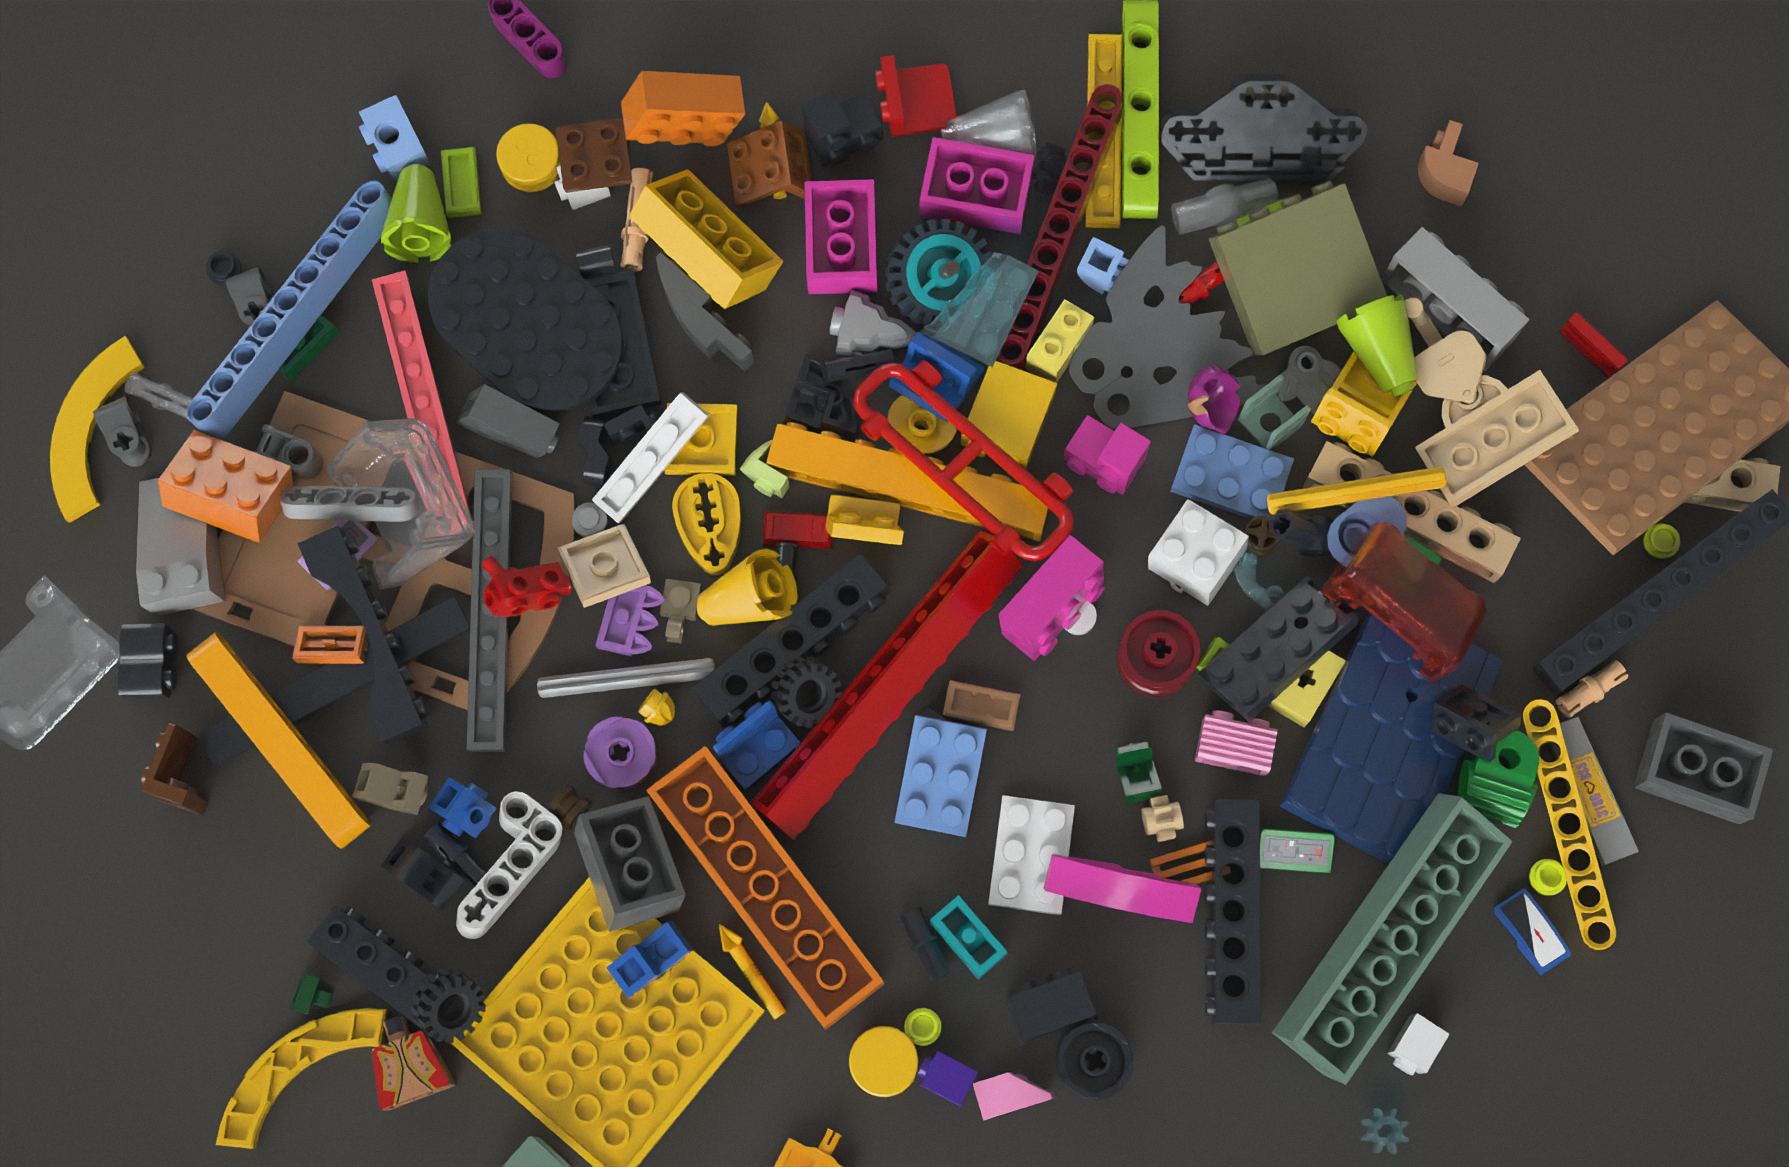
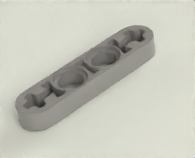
M293 486L280 494L283 513L286 517L292 519L401 522L412 519L419 510L416 494L414 491L406 488Z

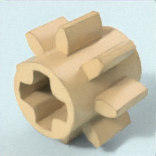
M1168 795L1150 798V807L1141 809L1146 835L1156 834L1157 842L1175 839V830L1184 828L1179 802L1169 803Z

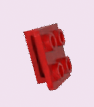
M894 55L880 57L881 70L875 71L876 85L878 91H884L885 101L880 102L883 123L889 122L891 137L950 129L957 125L950 73L946 64L896 70Z

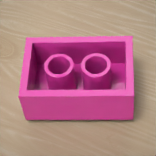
M933 137L920 196V217L936 220H956L970 226L1021 235L1035 155Z
M874 179L805 181L808 294L851 293L852 290L860 293L877 292Z
M1069 535L999 613L1002 635L1033 661L1041 654L1043 656L1048 655L1058 642L1056 637L1064 628L1067 630L1071 629L1079 620L1081 613L1078 610L1085 602L1088 601L1092 604L1103 593L1105 589L1103 586L1104 562Z

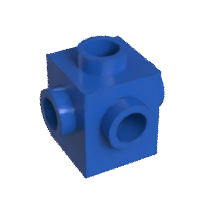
M450 777L428 807L445 818L442 823L443 827L459 837L464 831L474 838H477L479 833L487 827L491 820V815L496 810L495 806L485 800L488 796L487 792L471 782L465 787Z

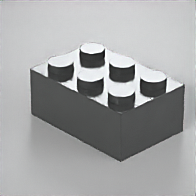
M1665 713L1653 720L1633 788L1740 825L1755 817L1773 749Z
M649 796L579 815L574 835L609 931L679 912L686 894Z

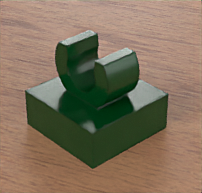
M302 973L290 1009L308 1014L311 1003L329 1008L333 994L316 989L320 978Z

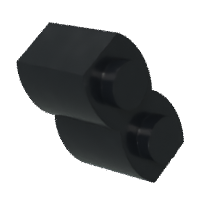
M165 623L122 624L119 642V696L125 699L170 698L171 689H175L177 684V673L175 668H172L171 662L173 654H176L179 644L177 633L173 632L172 627Z

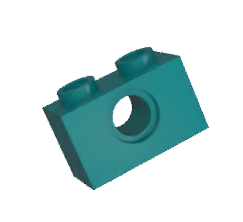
M959 895L930 919L932 927L978 980L1006 957L1008 953Z

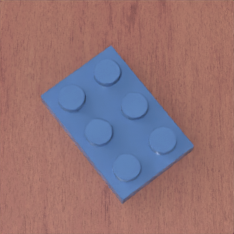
M1194 424L1170 492L1251 520L1257 516H1267L1273 519L1275 515L1270 514L1268 510L1267 495L1284 491L1294 458Z
M915 715L894 823L966 837L987 732L986 728Z

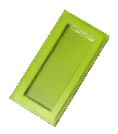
M475 147L442 150L441 160L447 217L455 218L482 214L477 151Z

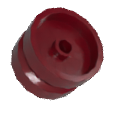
M1167 610L1149 611L1136 617L1125 629L1117 651L1118 670L1124 682L1135 692L1148 697H1167L1181 690L1194 673L1200 657L1199 638L1193 626L1181 615ZM1155 651L1161 652L1163 654V658H1156Z

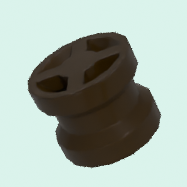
M1257 516L1247 524L1243 533L1249 536L1246 551L1250 555L1264 557L1269 555L1279 541L1276 540L1275 536L1269 533V523L1272 518Z
M568 784L555 795L549 803L547 810L554 816L559 817L562 820V825L567 830H572L577 824L579 815L587 813L592 806V802L587 798H580L576 795V789Z

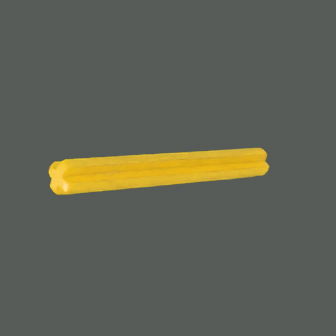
M1434 467L1272 493L1267 495V505L1270 514L1276 515L1277 510L1282 509L1301 511L1444 488L1447 478L1443 467Z

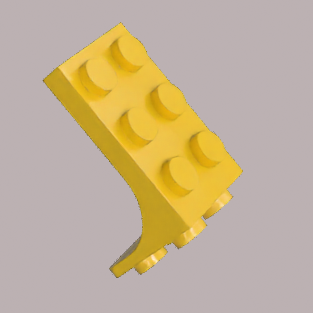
M1354 351L1333 386L1326 392L1311 422L1317 425L1323 433L1336 436L1347 442L1356 452L1366 453L1373 457L1412 391L1397 397H1393L1392 392L1384 393ZM1417 382L1412 383L1413 388L1416 386Z

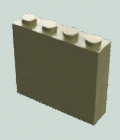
M1332 181L1322 183L1311 188L1313 195L1301 199L1300 194L1280 201L1282 208L1270 212L1268 207L1253 212L1248 215L1249 222L1239 226L1237 221L1227 223L1216 228L1218 235L1208 238L1253 355L1268 354L1336 325V321L1345 314L1350 319L1356 316L1357 308L1387 297L1345 184L1333 186Z

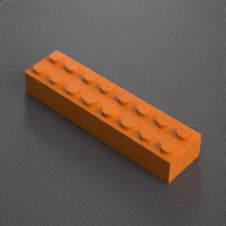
M706 746L646 790L825 1030L884 985L882 978Z

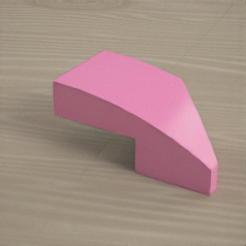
M1008 1072L973 1083L983 1120L1055 1098L1054 1092L1043 1089L1020 1073Z

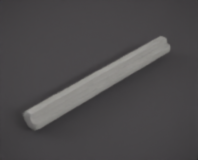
M705 658L540 677L537 681V690L540 697L547 698L704 679L714 671L715 664L713 659Z

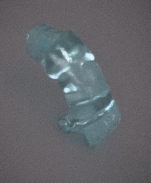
M1244 553L1239 559L1240 562L1234 567L1236 579L1246 596H1249L1267 612L1275 605V603L1270 601L1269 597L1283 598L1285 594L1283 589L1277 585L1270 586L1267 589L1261 587L1256 582L1255 567L1258 563L1257 556L1252 553Z

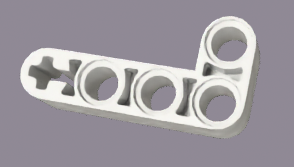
M515 791L507 794L500 806V826L514 837L515 841L458 907L456 926L459 933L468 939H477L486 934L559 847L562 836L561 822L556 816L523 792ZM512 807H519L523 809L526 815L519 819L512 818L507 814V810ZM547 829L553 833L554 838L542 841L535 833L538 830ZM524 856L529 859L531 865L527 868H518L512 863V859ZM496 883L502 884L508 892L502 896H494L488 891V887ZM482 902L485 907L481 911L480 922L476 919L471 923L467 922V914L473 917L480 910Z

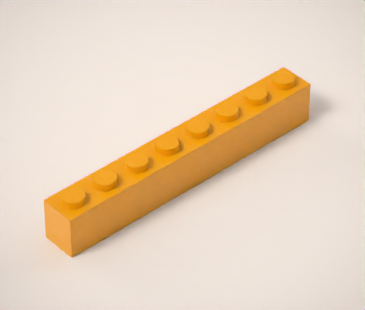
M792 422L787 423V426L777 424L766 465L788 478L870 499L897 502L901 507L984 527L896 448H890L889 451L875 448L873 443L865 440H855L853 443L841 440V436L833 432L822 431L821 434L807 431V428L801 424ZM928 457L941 470L946 467L941 460ZM968 466L954 479L957 484L1004 525L1013 528L1020 537L1036 541L1041 540L1049 508L1024 486L1012 483V480L1004 475L992 474L991 477L977 474L976 469Z

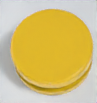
M521 124L511 128L502 136L497 146L496 157L505 180L511 186L524 192H537L548 188L558 179L559 174L556 167L560 166L557 139L548 129L537 124Z
M890 1026L874 1027L862 1033L854 1042L849 1056L850 1072L857 1085L868 1094L876 1097L895 1096L906 1090L915 1079L918 1070V1053L912 1040L901 1030Z

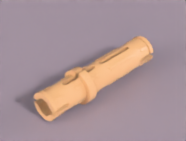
M634 168L631 170L632 183L630 184L627 219L625 228L621 232V238L624 241L620 267L624 268V270L633 268L634 272L643 269V252L645 243L649 239V235L644 233L639 225L629 217L644 187L652 183L653 172H649L645 168Z

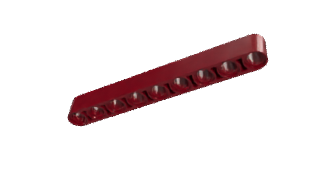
M1100 85L1091 95L997 341L996 355L997 361L1024 370L1027 354L1038 338L1121 119L1122 94L1114 85ZM1104 101H1110L1115 104L1111 109H1102L1098 105ZM1094 131L1104 135L1099 140H1091L1087 137L1089 133ZM1081 162H1087L1092 166L1087 171H1079L1075 168ZM1068 193H1076L1080 196V199L1076 202H1067L1063 197ZM1059 223L1068 226V230L1061 234L1053 232L1051 228ZM1048 254L1057 258L1050 265H1044L1039 261L1042 256ZM1032 286H1041L1045 289L1042 295L1036 297L1027 293L1028 289ZM1021 317H1029L1033 320L1032 325L1027 328H1020L1016 326L1015 322ZM1011 348L1018 349L1021 352V355L1014 360L1004 358L1003 354Z

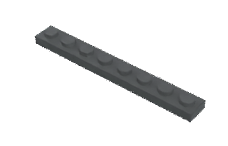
M511 469L475 470L467 750L469 752H504L506 747L509 617H494L492 611L486 607L484 590L491 581L492 576L481 564L492 555L505 570L510 568L513 481Z

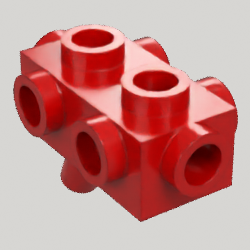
M491 555L481 564L492 576L491 581L484 590V601L494 617L517 616L530 609L534 611L548 610L557 606L562 596H567L571 592L570 580L563 573L559 562L523 569L511 567L505 570Z

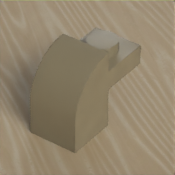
M362 763L352 798L399 812L418 815L420 806L425 802L428 794V776L417 772H402L377 763Z

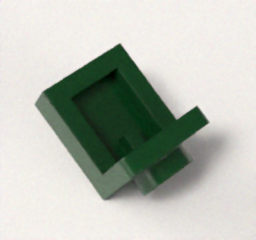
M1130 743L1124 747L1116 748V772L1126 804L1162 796V788L1152 758L1151 743Z

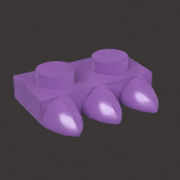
M644 585L609 598L595 646L601 650L631 657L633 654H641L652 649L650 642L643 635L639 634V631L650 630L659 625L656 618L646 611L645 607H655L664 603L665 599L661 593L651 586Z

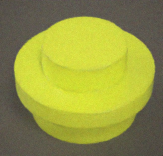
M1664 523L1655 524L1650 527L1643 538L1646 551L1658 559H1667L1673 556L1679 550L1681 543L1677 530Z
M1553 859L1537 861L1529 872V881L1532 888L1541 895L1552 896L1558 894L1564 889L1567 882L1563 866Z
M918 1008L907 1016L904 1024L905 1034L916 1045H930L938 1039L941 1033L940 1018L930 1009Z

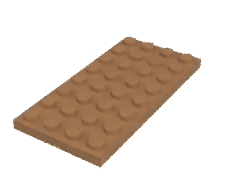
M1716 300L1566 409L1579 431L1524 465L1612 555H1615L1789 423V368Z

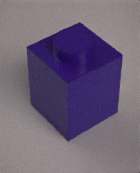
M937 1051L934 1058L926 1056L917 1075L923 1078L921 1087L961 1107L978 1072Z

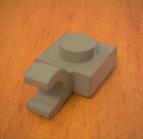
M672 579L665 580L663 591L665 602L661 604L660 615L662 617H669L665 634L668 637L667 642L682 644L685 620L696 621L698 613L697 599L702 590L701 583Z

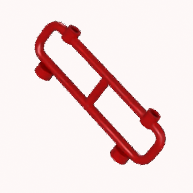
M922 360L913 370L898 363L884 364L875 369L859 385L853 399L855 411L865 421L861 425L863 432L873 441L882 436L995 536L991 539V543L1001 554L1006 556L1012 550L1016 555L1030 561L1043 560L1053 554L1073 531L1074 518L1072 511L1064 503L1073 493L1071 486L1056 473H1052L1041 483L933 390L942 381V377L927 361ZM887 378H899L971 440L943 470L893 428L885 416L878 411H874L868 405L867 399L869 395ZM982 451L1058 516L1060 521L1058 528L1041 545L1036 547L1027 545L1013 528L1004 525L954 481Z

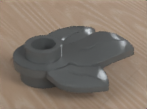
M1300 346L1295 348L1288 356V368L1281 373L1285 379L1278 391V396L1281 402L1298 397L1303 406L1308 405L1311 408L1310 412L1315 414L1326 392L1333 386L1341 370L1334 362L1322 359L1319 352L1313 347ZM1303 357H1307L1310 360L1311 365L1309 369L1302 367L1301 359Z

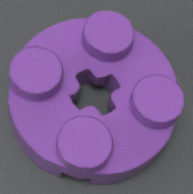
M610 717L593 727L587 737L588 740L585 744L583 756L585 766L598 783L611 790L630 789L638 786L649 777L657 764L655 740L646 726L639 721L623 717ZM617 744L622 748L627 746L630 748V751L626 754L628 759L624 762H621L619 759L615 761L611 759V756L615 753L613 747Z

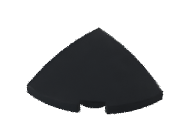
M806 354L782 423L786 425L790 422L801 424L807 428V431L821 434L822 431H829L841 437H854L857 428V412L854 408L853 397L849 395L846 400L843 390L839 386L841 380L831 381V383L825 382L822 373V362Z

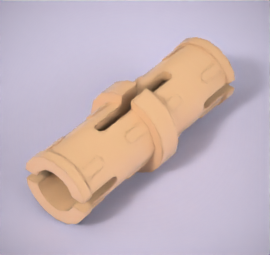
M1612 660L1590 677L1588 675L1584 676L1579 680L1580 684L1555 700L1556 704L1559 705L1558 709L1565 717L1570 719L1593 701L1598 703L1604 698L1606 692L1628 678V674L1624 673L1626 671L1625 668L1617 660Z

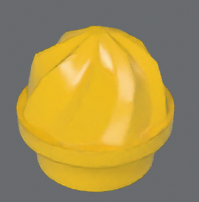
M653 689L642 703L638 713L645 717L644 721L647 724L651 723L662 726L673 720L675 705L668 696V693L663 692L661 694L656 689Z

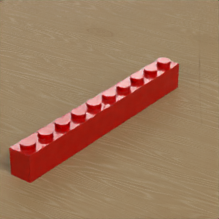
M979 531L750 803L777 830L794 840L799 833L807 828L813 816L831 799L833 792L843 780L853 773L856 765L878 743L879 737L889 725L900 717L905 706L924 688L925 682L936 669L945 663L948 655L969 634L971 627L991 608L993 601L1002 590L1012 583L1017 572L1023 567V564L1011 551L1005 556L996 550L991 543L993 535Z

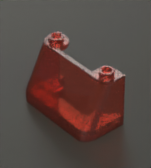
M1387 522L1374 523L1365 530L1320 590L1333 603L1339 597H1346L1352 600L1349 606L1354 610L1362 605L1416 649L1412 657L1415 660L1422 658L1424 663L1419 673L1431 683L1455 671L1465 657L1488 613L1485 601L1480 595L1466 589L1401 536L1400 531L1394 525Z

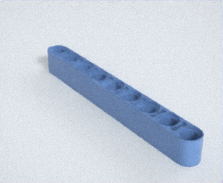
M369 181L358 188L191 401L187 408L186 416L201 433L222 439L232 430L381 238V232L392 197L380 182Z

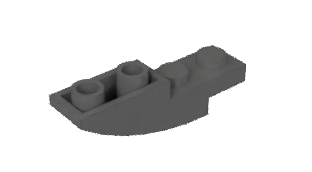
M660 252L656 256L661 282L673 313L686 334L709 359L720 350L745 372L754 363L751 351L753 347L750 342L740 333L734 336L725 328L727 323L715 311L709 313L713 309L711 296L696 281L694 282L685 274L686 271L674 259L671 258L669 260Z

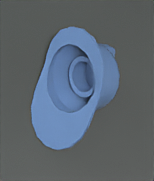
M1391 496L1356 502L1339 515L1330 525L1327 539L1328 547L1333 557L1342 565L1350 568H1363L1373 563L1395 546L1403 537L1407 526L1406 513L1402 505Z

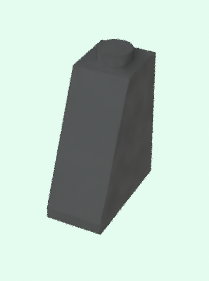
M485 384L469 393L454 423L536 459L544 456L546 452L550 454L559 440V435L556 434L559 423Z

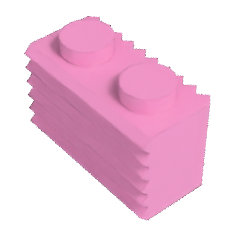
M1212 711V715L1205 714L1202 719L1195 762L1260 776H1266L1270 772L1278 729L1269 728L1270 723L1268 721L1253 718L1247 723L1233 720V714L1224 711Z

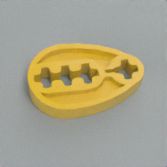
M712 473L697 474L686 479L674 494L672 509L675 523L684 546L693 560L706 573L721 575L729 569L737 552L742 522L740 501L733 485L722 476ZM706 483L709 489H713L708 492V499L711 505H716V508L711 509V516L713 521L719 522V524L714 525V531L707 532L705 527H700V525L705 524L706 520L703 511H697V508L703 506L700 494H694V492L699 491L700 484ZM711 542H714L715 549L719 555H725V558L719 559L718 566H713L711 561H705L706 558L711 557Z

